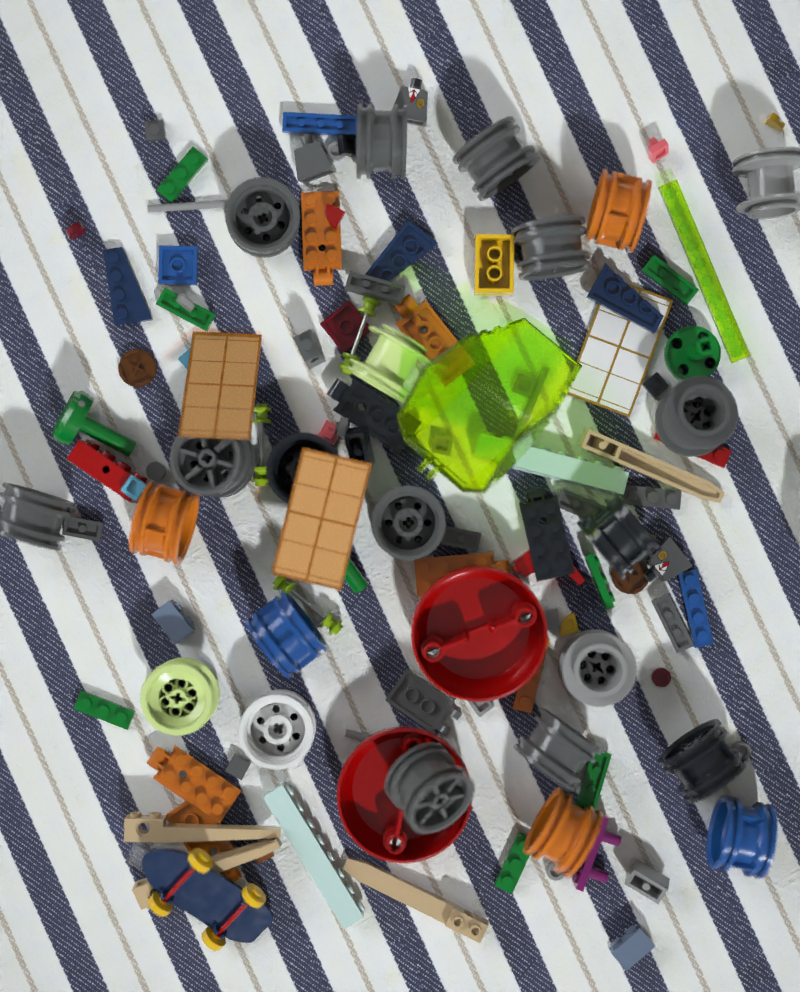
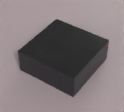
M344 134L337 136L339 155L356 156V136Z
M658 372L654 373L642 384L654 399L669 387L668 383Z

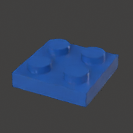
M159 245L158 284L197 286L198 247Z

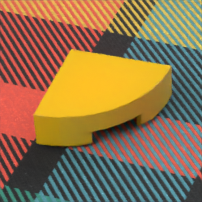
M771 113L764 123L779 132H782L785 123L780 122V117L775 113Z
M574 613L567 615L561 622L559 628L560 636L579 632Z

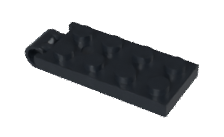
M337 378L327 392L329 397L339 402L333 411L342 417L349 418L350 422L357 427L367 425L369 435L398 454L401 453L420 424L418 420L356 379H353L351 385L348 386ZM364 403L366 405L365 410H360L358 408L359 404Z
M545 485L526 489L529 503L523 504L521 502L519 506L537 582L575 574L557 494L553 495V498H547ZM544 517L546 518L547 522L545 524H540L539 519Z

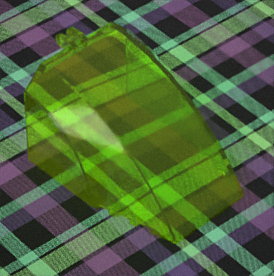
M525 318L508 322L504 327L495 326L491 331L482 330L478 335L474 333L467 335L424 365L397 414L404 442L425 459L417 470L421 473L432 465L434 469L426 477L429 481L441 473L462 492L486 493L513 467L543 432L559 410L582 365Z

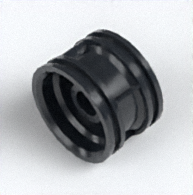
M312 433L288 435L281 439L269 454L266 464L268 483L273 492L288 504L303 448H310L314 451L339 456L334 447L318 435ZM288 455L293 456L292 462H287L286 457ZM285 474H289L291 476L290 481L284 480Z
M614 492L612 500H604L606 507L594 517H590L587 514L584 516L586 521L582 523L579 520L577 525L614 571L625 580L627 578L626 573L630 572L633 574L635 572L632 567L646 555L653 558L655 555L652 552L656 549L660 552L662 548Z
M718 719L706 721L682 735L668 746L657 760L660 766H664L663 770L666 774L674 773L681 782L678 791L681 795H684L687 803L701 801L718 792L732 782L748 764V760L745 756H742L741 750L736 747L730 748L724 740L727 731L724 727H721V722Z

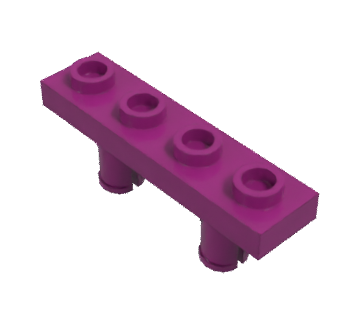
M603 814L600 831L590 852L581 864L579 871H576L573 875L572 882H574L575 888L582 892L589 878L606 883L608 879V872L593 867L600 843L603 841L619 847L622 836L606 830L609 820L606 814Z

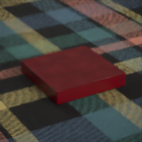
M349 300L322 321L320 325L343 353L353 347L363 321V316ZM367 321L359 342L371 333L368 328L370 325Z

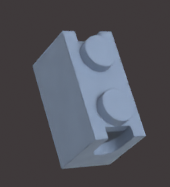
M172 599L151 615L174 645H176L196 629L191 617H186L182 612L184 609L177 600L174 602Z
M638 923L635 926H630L625 931L626 934L621 938L613 940L609 947L611 954L625 971L629 970L656 947Z

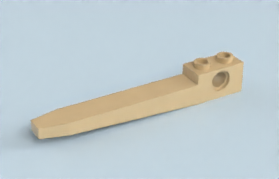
M584 429L577 447L697 498L721 503L725 492L710 481L590 429Z
M135 811L130 812L124 818V842L174 843L281 837V827L166 823V815H161L160 812L142 815V812ZM141 823H147L150 830H143Z
M279 837L270 838L210 856L213 861L212 868L220 873L280 849L282 845ZM147 878L136 881L132 888L141 910L145 908L151 909L148 899L155 892Z
M348 857L343 867V870L359 882L481 943L488 928L489 920L369 862Z

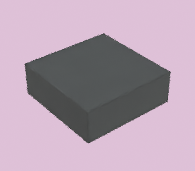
M234 754L225 772L242 780L251 762Z

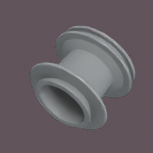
M767 148L741 155L733 161L734 168L732 169V174L748 179L750 197L749 200L740 203L736 207L737 212L747 214L750 219H772L800 211V192H795L793 170L800 168V148Z
M590 629L574 635L563 646L558 660V672L565 688L577 700L589 706L605 707L621 701L630 692L635 683L637 664L632 650L619 637L607 631ZM594 651V656L588 657V653ZM607 652L608 658L606 660H602V653ZM581 661L586 663L584 668H580ZM590 662L595 664L598 663L599 669H601V671H598L596 669L593 670V666H591ZM609 665L613 666L611 673L606 672V668ZM585 674H590L591 678L589 681H584ZM600 676L604 677V682L602 684H598L597 679Z

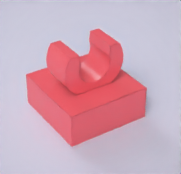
M652 137L648 140L650 144L648 145V157L652 163L669 154V144L665 139L658 142L655 137Z
M326 420L318 436L334 446L338 440L337 433H335L336 424Z

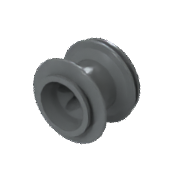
M693 376L680 381L661 399L655 414V429L661 442L672 452L687 457H698L713 451L718 445L730 438L738 422V406L731 391L718 380L706 376ZM696 402L698 408H695L692 403ZM704 410L709 413V417L704 415ZM696 415L694 422L691 424L692 416ZM706 424L708 429H704L702 425Z

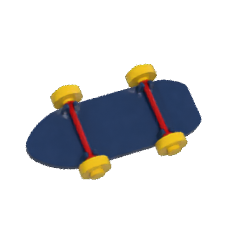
M154 848L145 852L142 858L143 871L150 885L157 891L148 899L151 910L161 917H166L173 910V904L200 920L208 926L202 932L201 937L205 945L211 950H221L226 944L225 937L236 942L251 943L272 923L273 913L265 903L266 896L262 889L253 883H248L242 888L213 869L212 858L204 850L195 848L189 854L176 849Z

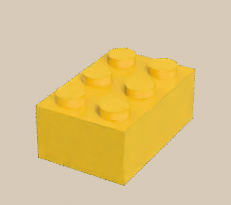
M475 235L474 295H513V235Z

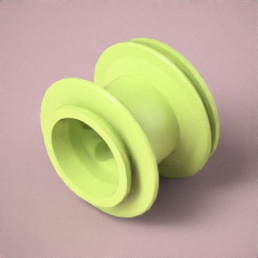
M382 324L381 328L383 330L369 326V330L379 337L365 362H358L351 358L349 362L353 365L352 367L347 366L346 369L386 395L407 404L408 401L405 398H413V395L404 388L403 384L417 361L429 366L432 365V362L422 354H426L427 350L413 339L388 325Z
M181 657L171 659L154 669L146 678L140 694L141 708L148 722L158 731L172 736H183L200 729L213 716L220 699L219 684L210 668L196 659ZM180 679L185 680V687L179 685ZM167 684L172 685V691H167ZM195 689L196 696H191L189 690ZM178 693H181L180 697H182L183 699L178 702V698H176L175 696ZM165 698L169 700V705H167ZM187 703L193 704V710L187 709ZM173 708H179L180 713L174 711Z

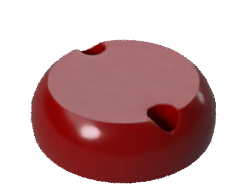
M475 565L462 567L436 580L418 602L411 624L412 648L422 672L441 691L467 701H492L508 696L523 687L539 668L547 646L548 631L546 618L534 592L513 574L490 566ZM531 614L529 619L527 620L519 619L521 617ZM439 649L438 653L434 655L429 653L431 651Z
M392 727L367 737L357 745L345 761L337 784L339 815L349 836L370 855L392 863L420 862L443 852L463 831L472 806L471 801L466 811L448 827L435 833L422 834L413 830L403 815V809L396 807L387 796L384 785L389 770L403 754L415 747L416 741L419 745L432 742L441 744L455 760V766L462 768L470 777L463 759L453 746L437 734L418 727ZM399 837L401 842L396 846L397 838Z

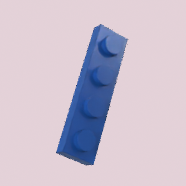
M283 112L282 133L334 136L344 134L357 137V116Z
M697 569L684 571L677 576L690 634L695 643L693 647L698 648L714 644Z

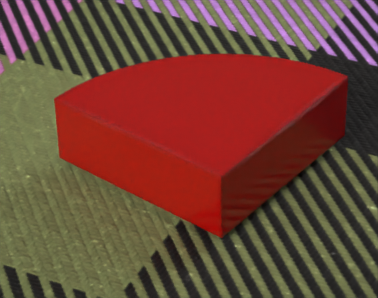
M327 203V221L332 228L337 230L345 215V211Z

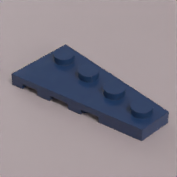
M407 220L365 275L391 281L437 246L438 243Z
M123 247L104 249L103 253L114 325L119 326L153 320Z
M606 263L586 297L653 334L664 317Z

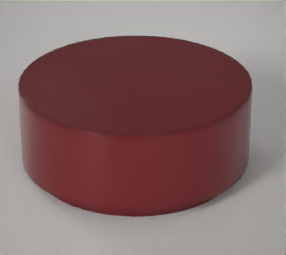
M76 222L67 228L66 234L73 240L82 236L86 228L83 223Z
M656 668L651 674V680L658 687H666L671 681V674L665 668Z

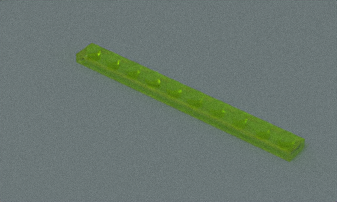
M677 179L659 186L658 189L731 364L751 356Z

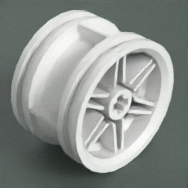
M275 689L258 696L246 709L239 725V738L244 752L254 763L268 769H284L298 763L306 756L316 733V718L310 704L301 695L286 689ZM273 706H279L280 711L278 713H275L273 711ZM296 713L298 715L297 720H291L290 715ZM259 717L264 719L263 724H258L257 719ZM276 723L283 725L282 731L275 730ZM299 733L300 738L295 740L292 735ZM265 737L266 743H261L259 738ZM282 744L284 746V750L279 751L277 749V746Z

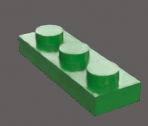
M192 147L157 188V192L173 203L206 164L208 158L195 147Z
M655 255L650 258L641 270L684 305H688L699 290Z
M164 287L156 305L207 332L216 314L195 304L191 312L186 310L176 302V298L179 295Z
M593 553L584 555L604 609L613 608L615 598L613 593L607 590L606 584H608L605 574H601L599 570L601 564L598 556H594Z
M83 690L80 692L74 707L75 710L126 730L129 729L135 714L134 710Z
M602 751L601 755L596 753L594 756L597 759L596 762L588 761L576 801L577 805L584 807L591 805L596 810L612 756L611 753Z
M520 832L517 833L494 883L496 887L511 894L530 854L526 855L523 853V846L527 836Z

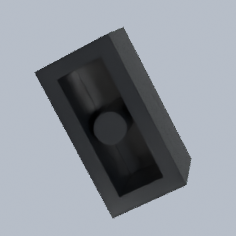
M368 426L349 428L344 435L349 459L369 463L373 466L375 458Z

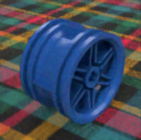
M284 590L281 592V598L277 596L273 598L272 601L253 614L254 619L247 618L245 624L257 644L275 667L285 677L291 679L293 671L296 673L300 672L307 664L321 656V650L326 652L329 647L304 610Z
M721 795L714 806L708 827L706 858L709 867L724 872L734 867L741 869L747 877L753 876L754 878L762 879L771 866L777 843L778 817L774 805L755 802L750 807L742 805L738 797Z

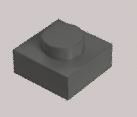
M163 119L144 122L147 142L166 140Z
M341 417L340 422L336 423L335 433H337L338 438L341 440H345L344 435L350 427L349 418Z

